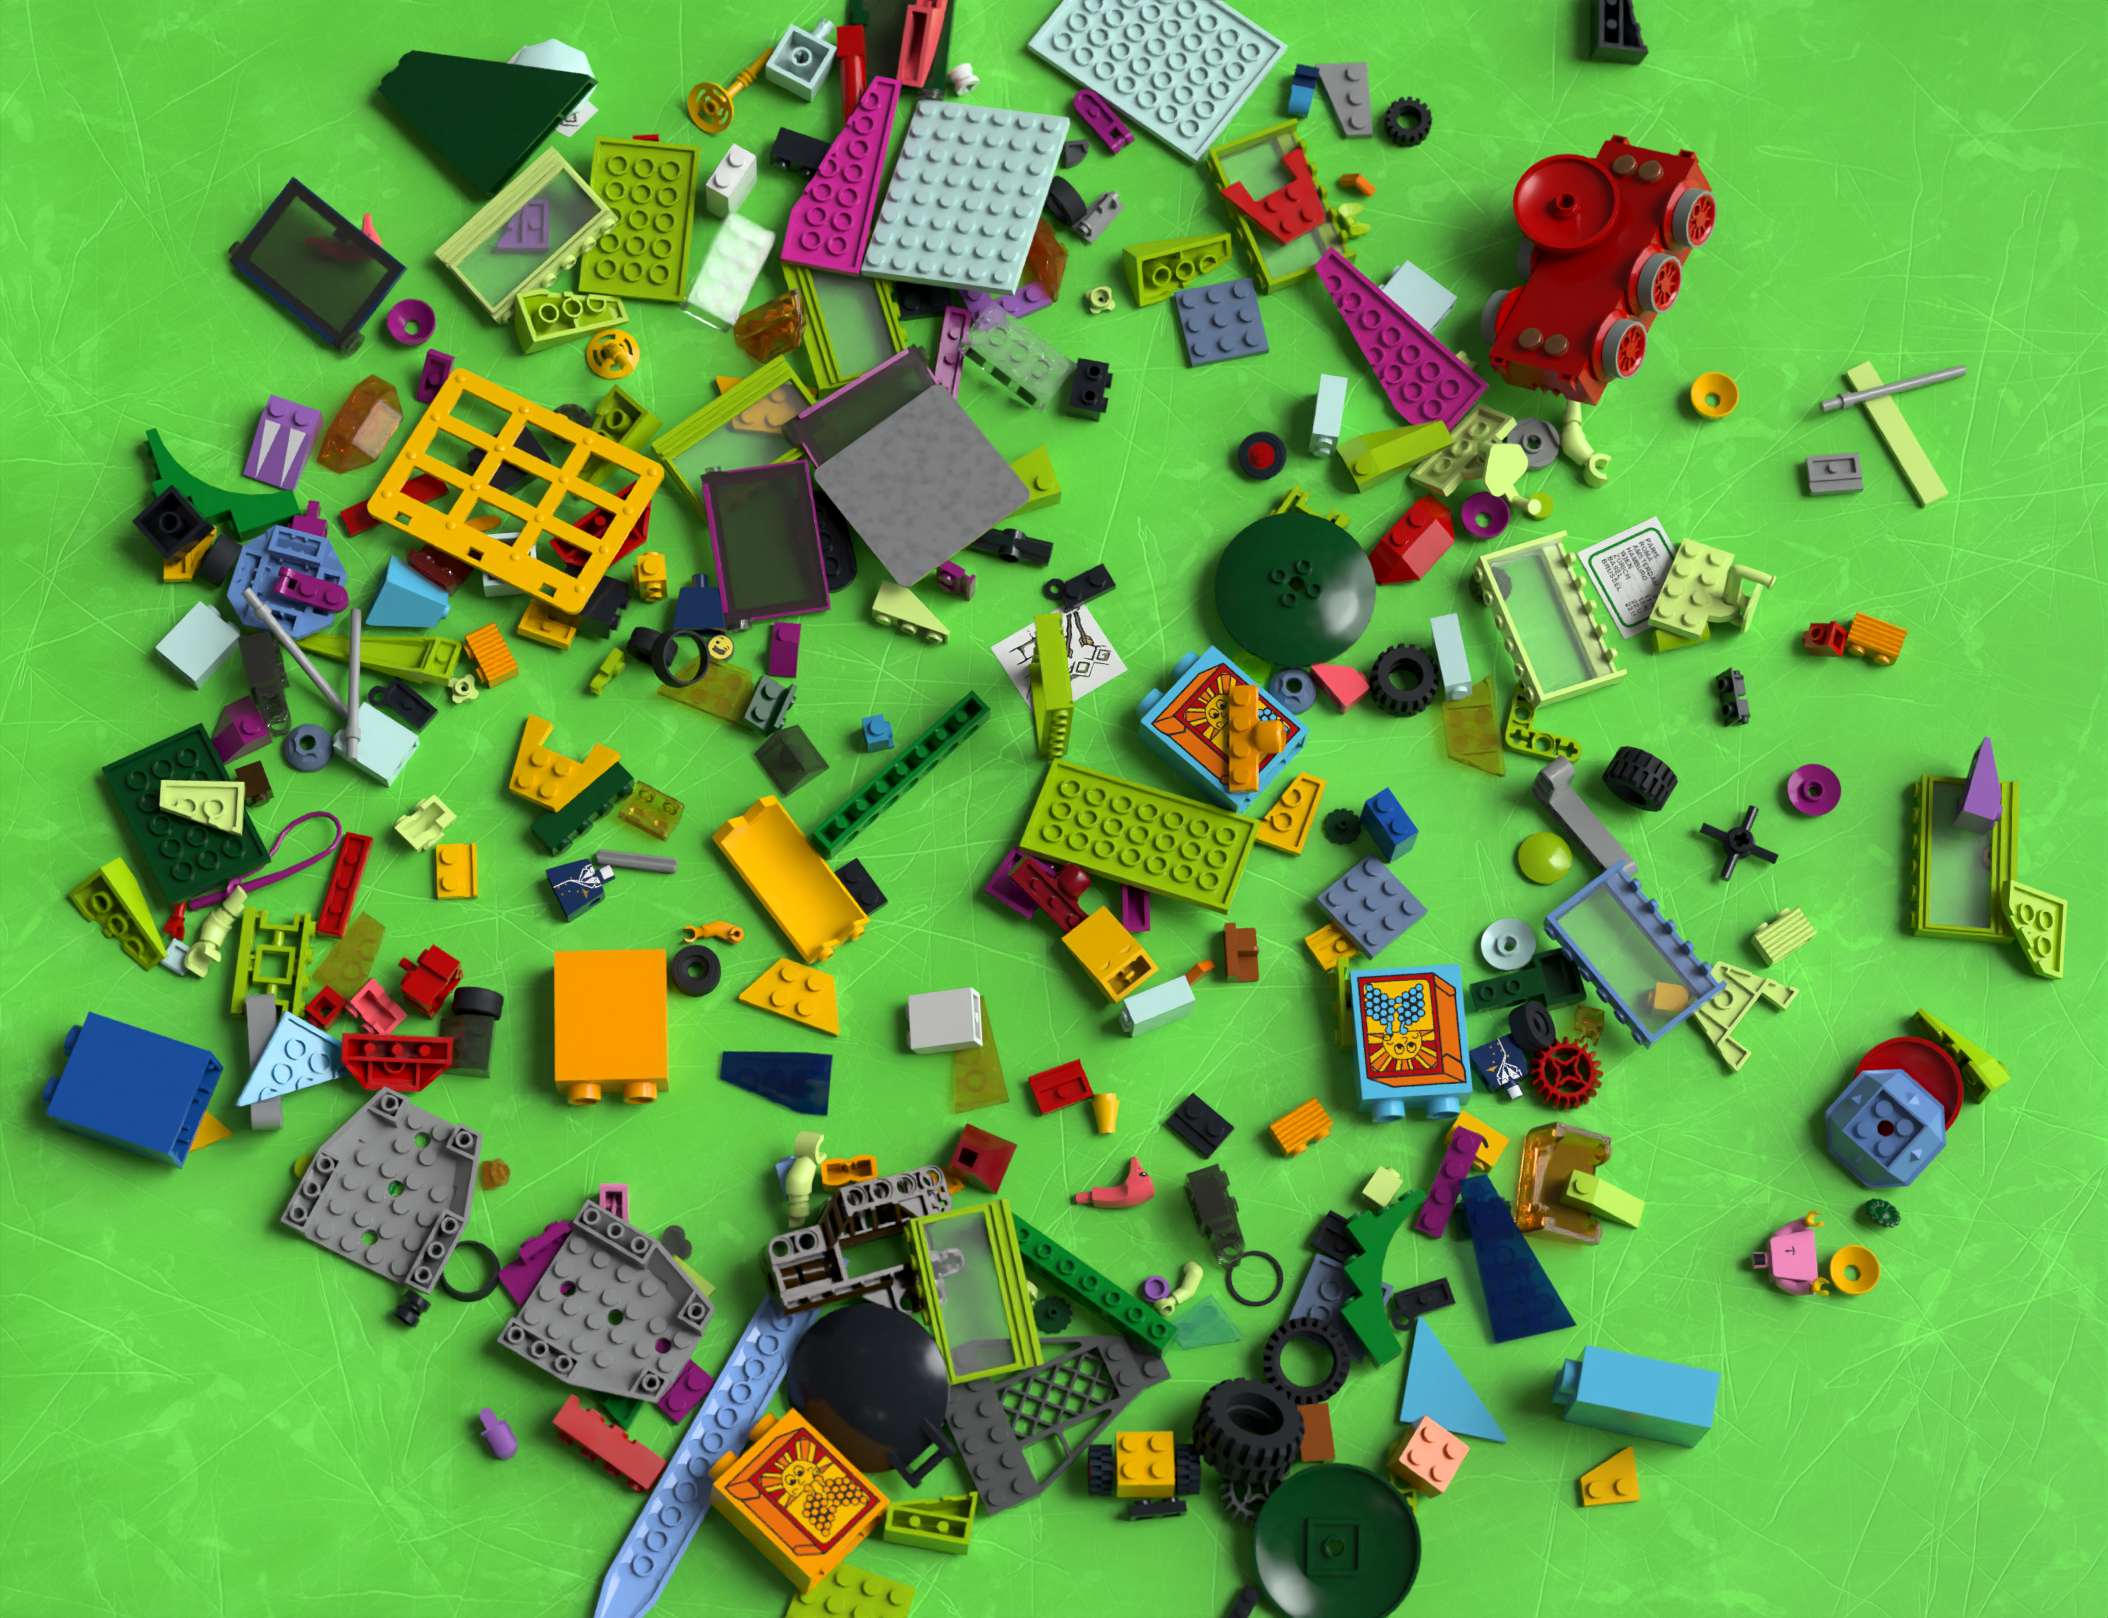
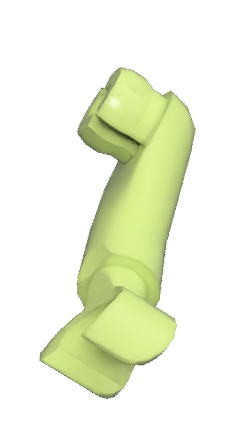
M1193 1261L1186 1263L1184 1266L1186 1276L1181 1287L1171 1293L1172 1296L1169 1298H1162L1154 1303V1306L1163 1316H1170L1174 1312V1305H1180L1194 1296L1203 1276V1269Z

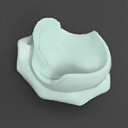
M549 39L542 43L522 48L513 63L583 73L595 78L585 53L556 39ZM596 86L566 118L581 111Z

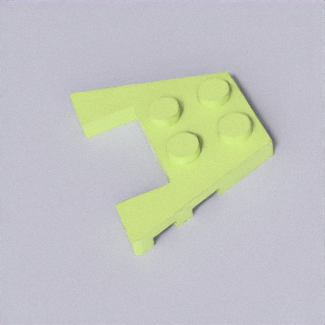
M1718 961L1710 974L1718 983L1724 980L1727 986L1724 992L1716 996L1692 1016L1732 1072L1736 1074L1752 1053L1730 1037L1731 1032L1760 995L1784 1012L1800 990L1792 986L1787 987L1778 984L1777 981L1769 978L1753 975L1752 972ZM1693 994L1688 1000L1687 1008L1697 1001Z

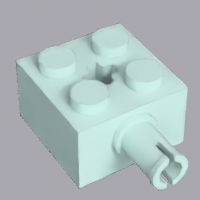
M821 17L811 34L791 24L765 65L766 79L812 102L837 62V47L825 42L831 30H833L834 24L829 20L825 24L826 18Z

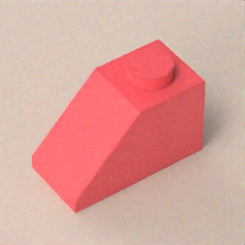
M1318 664L1310 668L1309 673L1314 678L1315 683L1343 715L1369 694V680L1362 672L1358 673L1353 667Z

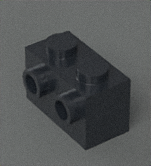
M780 127L770 152V165H773L779 171H791L797 173L805 180H812L818 171L819 165L830 150V143Z
M1078 358L1068 416L1099 422L1100 414H1106L1109 398L1104 397L1105 388L1111 389L1113 373H1108L1109 363Z

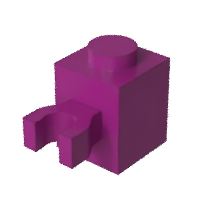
M312 500L308 502L306 517L294 515L293 524L289 523L287 527L327 538L329 530L327 520L319 519L321 513L320 502Z

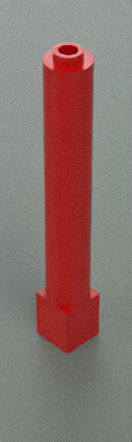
M863 25L836 27L837 54L840 70L842 131L867 91L866 39Z

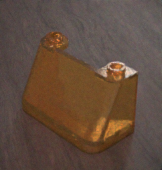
M1560 1122L1537 1126L1528 1132L1524 1143L1515 1215V1231L1517 1234L1585 1246L1599 1245V1240L1602 1236L1600 1222L1590 1218L1591 1213L1559 1203L1565 1178L1573 1169L1595 1176L1596 1167L1602 1166L1610 1159L1612 1154V1137Z

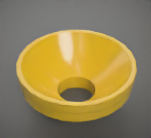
M1708 372L1699 376L1693 383L1690 391V400L1693 408L1698 414L1708 419H1722L1728 416L1735 409L1739 399V392L1735 382L1729 376L1719 372ZM1710 394L1715 395L1719 398L1720 404L1717 407H1709L1705 403V397Z
M1848 1245L1838 1250L1832 1257L1829 1275L1832 1283L1839 1291L1847 1295L1858 1296L1869 1292L1877 1284L1880 1277V1265L1876 1256L1869 1249L1859 1245ZM1848 1266L1856 1267L1860 1273L1859 1279L1849 1281L1844 1275V1269Z

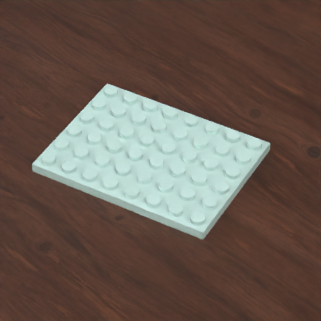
M1063 0L1028 44L1030 51L1085 89L1095 92L1104 102L1194 164L1200 161L1288 48L1285 43L1222 0Z
M919 99L861 268L863 276L1014 296L1070 126L1069 117Z

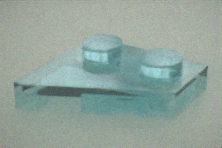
M1212 1294L1171 1322L1179 1328L1176 1342L1182 1350L1236 1342L1244 1337Z

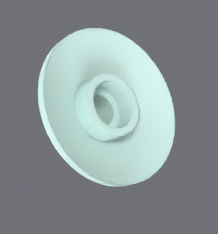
M1513 918L1501 919L1491 924L1484 932L1481 940V950L1486 961L1491 966L1504 971L1516 970L1526 965L1532 958L1536 948V940L1531 928L1526 923ZM1509 944L1515 946L1512 951H1506L1505 947Z

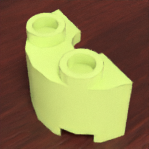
M433 795L428 800L422 799L414 807L415 814L410 817L406 815L400 817L394 824V828L419 853L422 848L427 851L445 835L442 831L450 824H454L457 816L438 797Z

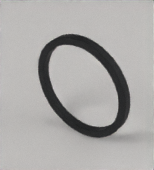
M1248 1251L1239 1255L1230 1265L1227 1275L1228 1287L1232 1295L1241 1303L1249 1306H1263L1273 1301L1280 1293L1283 1285V1272L1277 1260L1271 1255L1262 1251ZM1257 1255L1265 1257L1275 1265L1278 1271V1288L1266 1300L1258 1302L1246 1300L1233 1287L1232 1271L1235 1265L1247 1256Z

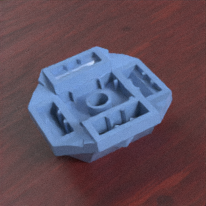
M275 525L268 529L266 533L254 538L242 547L227 592V598L244 627L273 634L263 620L259 621L252 613L254 609L241 595L248 587L251 588L262 603L266 602L272 610L271 614L292 640L298 641L332 627L336 613L326 612L284 599L271 592L274 584L278 583V572L281 566L338 584L345 588L348 578L347 573L328 538ZM289 581V584H292L296 587L297 583Z
M1902 1069L1862 1071L1825 1112L1828 1152L1869 1188L1910 1186L1946 1146L1944 1106ZM1884 1120L1890 1121L1894 1126L1893 1133L1887 1137L1881 1136L1877 1130L1878 1124Z

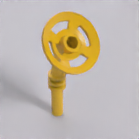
M768 47L749 68H744L745 72H740L741 76L738 75L736 77L737 80L726 90L713 82H702L694 86L688 96V110L695 124L709 133H719L727 129L734 116L731 99L744 87L748 88V83H753L752 79L755 80L757 78L756 75L767 64L774 51ZM704 89L706 92L702 94L700 101L697 102L698 94ZM714 89L719 91L721 95L715 93ZM703 110L708 117L712 118V124L705 121L699 112ZM728 111V117L723 124H721V120L726 116Z
M608 329L596 334L589 342L586 351L587 362L591 370L596 375L609 380L621 379L631 374L636 368L640 356L639 347L635 339L627 332L618 329ZM616 335L615 339L607 340L603 344L598 342L605 336ZM625 339L630 343L633 355L629 354L628 346L624 342ZM593 351H597L598 360L602 364L601 367L595 362ZM601 351H605L606 360L602 358ZM619 365L621 370L610 371V366Z

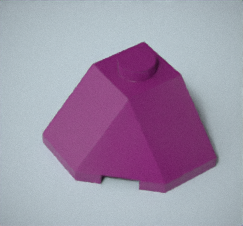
M250 695L224 706L213 735L212 743L224 766L273 743L270 732Z

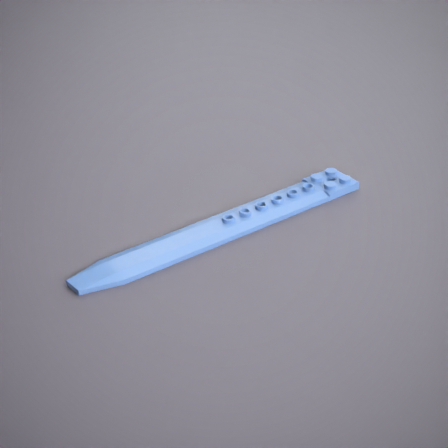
M799 1241V1245L806 1250L805 1245ZM843 1257L845 1267L847 1268L849 1260ZM768 1292L766 1293L606 1574L594 1618H643L657 1603L712 1505L709 1499L714 1481L708 1476L709 1471L729 1451H732L738 1457L740 1456L749 1440V1433L760 1421L786 1375L797 1344L805 1332L816 1322L823 1308L779 1320L774 1314L772 1300H770Z

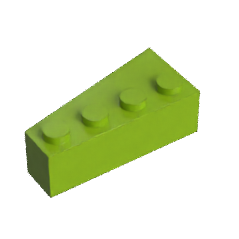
M1045 444L1009 464L1029 489L1030 499L1025 505L1005 519L1060 503L1061 489Z

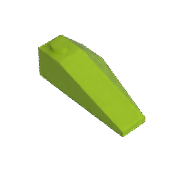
M1225 232L1151 241L1122 248L1124 273L1138 306L1141 307L1164 301L1171 297L1170 293L1180 287H1187L1191 284V280L1203 273L1208 274L1232 259L1231 234Z
M615 384L599 403L595 412L597 414L592 428L588 429L637 453L648 444L664 422ZM591 454L577 478L597 487L620 467Z
M1439 420L1359 435L1336 447V450L1359 492L1362 494L1454 445L1455 442L1444 422Z
M121 857L99 868L68 893L84 917L90 922L95 920L105 929L104 934L109 938L115 937L123 944L124 951L148 971L168 956L139 885Z
M1920 1008L1912 1017L1927 1038L1950 1055L1959 1069L1963 1084L1979 1104L2002 1089L2011 1080L2008 1076L2009 1072L2003 1063L1997 1062L1994 1057L1924 1009Z

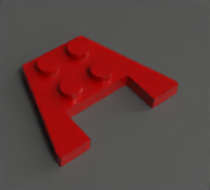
M1301 147L1286 154L1279 161L1293 180L1288 185L1257 202L1253 200L1240 181L1223 189L1218 195L1224 202L1228 200L1237 207L1236 211L1242 216L1247 215L1258 224L1257 228L1282 247L1322 226L1326 221Z

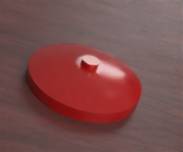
M1558 154L1536 162L1521 176L1513 195L1514 218L1522 234L1537 247L1554 253H1577L1597 245L1612 231L1620 211L1619 189L1611 173L1597 161L1577 154Z
M1911 1036L1892 1038L1871 1049L1859 1063L1853 1081L1862 1071L1904 1070L1944 1106L1946 1132L1958 1117L1963 1102L1961 1074L1950 1055L1931 1041ZM1884 1120L1878 1124L1877 1130L1881 1136L1887 1137L1893 1133L1894 1126L1890 1121Z

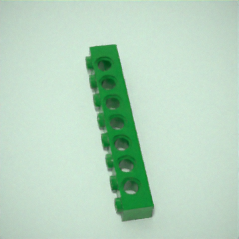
M973 690L970 691L812 831V841L831 860L990 719L991 709Z
M1011 1212L1022 1264L1159 1360L1163 1359L1177 1340L1179 1328ZM984 1218L980 1225V1234L989 1240Z

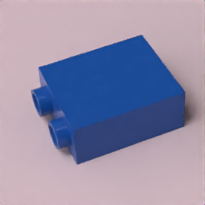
M89 1012L84 1025H74L66 1037L64 1055L70 1058L62 1076L54 1075L46 1084L42 1096V1105L48 1108L47 1116L61 1130L182 1170L224 1067L211 1051Z

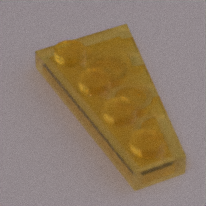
M983 995L980 996L983 1047L956 1050L955 1114L1009 1102Z

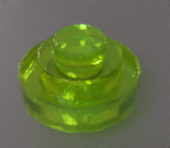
M1244 648L1239 650L1233 657L1232 662L1258 685L1268 678L1271 663L1259 659Z

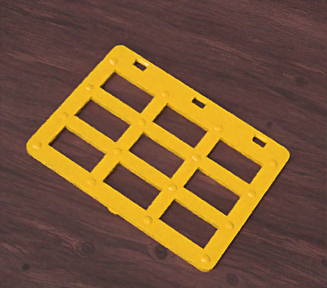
M458 368L451 372L448 380H446L372 495L367 504V509L373 518L557 609L574 615L582 611L664 478V469L659 463L569 420L568 417L560 413L556 414L466 369ZM463 392L511 414L497 438L449 415ZM527 422L575 445V448L561 469L513 446ZM439 430L487 453L473 476L425 454V451ZM591 454L640 477L625 501L577 478ZM503 461L551 484L537 508L488 485ZM415 468L463 491L448 515L400 492ZM567 492L615 515L614 520L601 540L553 517ZM478 500L527 523L512 547L464 524ZM399 513L411 519L408 526L394 520ZM543 531L591 554L577 579L528 555ZM471 549L483 554L481 561L467 556ZM543 585L556 590L554 597L540 592Z

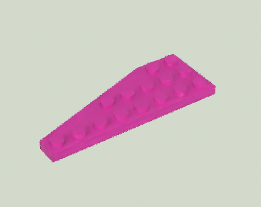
M875 76L860 100L859 106L853 115L850 116L842 133L838 135L819 165L815 176L804 189V193L798 203L796 202L792 208L781 255L782 263L859 277L902 86L901 80Z
M1331 246L1314 267L1395 409L1412 425L1442 420L1450 432L1488 389L1489 385Z

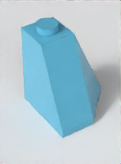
M391 555L377 585L378 588L374 596L376 601L372 599L368 608L365 623L375 626L436 627L440 618L445 620L451 605L447 604L449 593L396 556Z

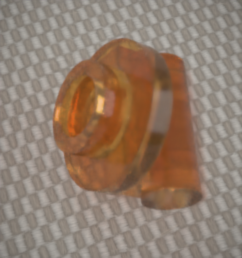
M494 1159L483 1162L486 1190H495L497 1187L508 1183L510 1169L503 1160Z

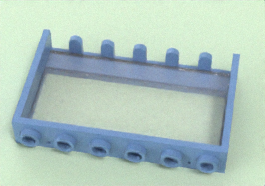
M1621 859L1548 914L1543 925L1545 926L1544 931L1547 936L1553 941L1556 939L1562 946L1561 951L1569 961H1574L1580 968L1579 973L1586 982L1591 981L1597 988L1596 993L1604 1003H1609L1612 1006L1617 1020L1623 1025L1626 1023L1632 1030L1631 1035L1640 1046L1644 1045L1648 1050L1712 999L1724 992L1727 983L1724 980L1718 983L1710 974L1712 971L1710 964L1707 961L1701 963L1693 954L1695 949L1693 944L1689 940L1684 943L1675 932L1677 926L1671 919L1666 921L1658 912V902L1653 898L1650 901L1640 890L1642 887L1641 882L1637 878L1630 879L1623 870L1625 862Z

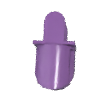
M483 1408L479 1414L481 1422L486 1431L481 1433L483 1440L498 1459H511L518 1449L514 1433L506 1419L499 1422L490 1408Z

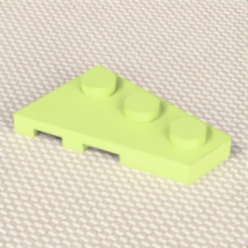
M161 780L159 806L163 811L242 837L245 783Z

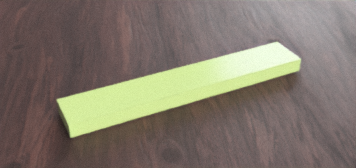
M1870 361L1845 373L1855 392L1884 385ZM1886 395L1862 401V405L1923 507L1946 497L1948 491L1891 396Z

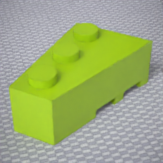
M978 1491L969 1492L968 1495L953 1497L952 1495H946L943 1498L925 1500L923 1498L890 1503L883 1541L967 1556Z

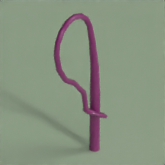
M316 811L307 813L292 821L280 833L269 852L271 858L278 850L284 836L296 825L309 818L321 816L332 820L337 828L336 837L325 851L296 865L241 884L242 879L263 869L264 866L231 880L224 890L191 900L190 906L192 910L195 911L225 901L237 886H240L246 893L286 879L318 862L337 847L342 837V826L339 819L331 813Z

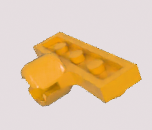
M1256 684L1229 686V791L1232 794L1259 792V757L1263 754L1281 753L1284 751L1286 746L1285 727L1279 720L1260 721L1258 719V686Z

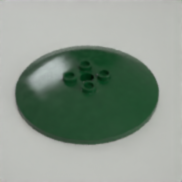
M1294 512L1275 514L1262 518L1238 533L1229 543L1220 559L1215 577L1214 592L1221 621L1231 637L1242 648L1265 662L1284 667L1298 668L1310 667L1335 659L1358 641L1366 630L1374 610L1376 584L1373 569L1365 551L1347 531L1325 518ZM1299 580L1303 583L1304 588L1301 591H1293L1289 587V582Z
M1349 1463L1314 1465L1284 1480L1264 1502L1254 1525L1251 1543L1253 1568L1259 1585L1272 1605L1286 1618H1387L1409 1594L1419 1571L1422 1550L1420 1530L1416 1517L1401 1492L1380 1474ZM1332 1539H1339L1343 1543V1549L1338 1554H1331L1327 1550V1545Z

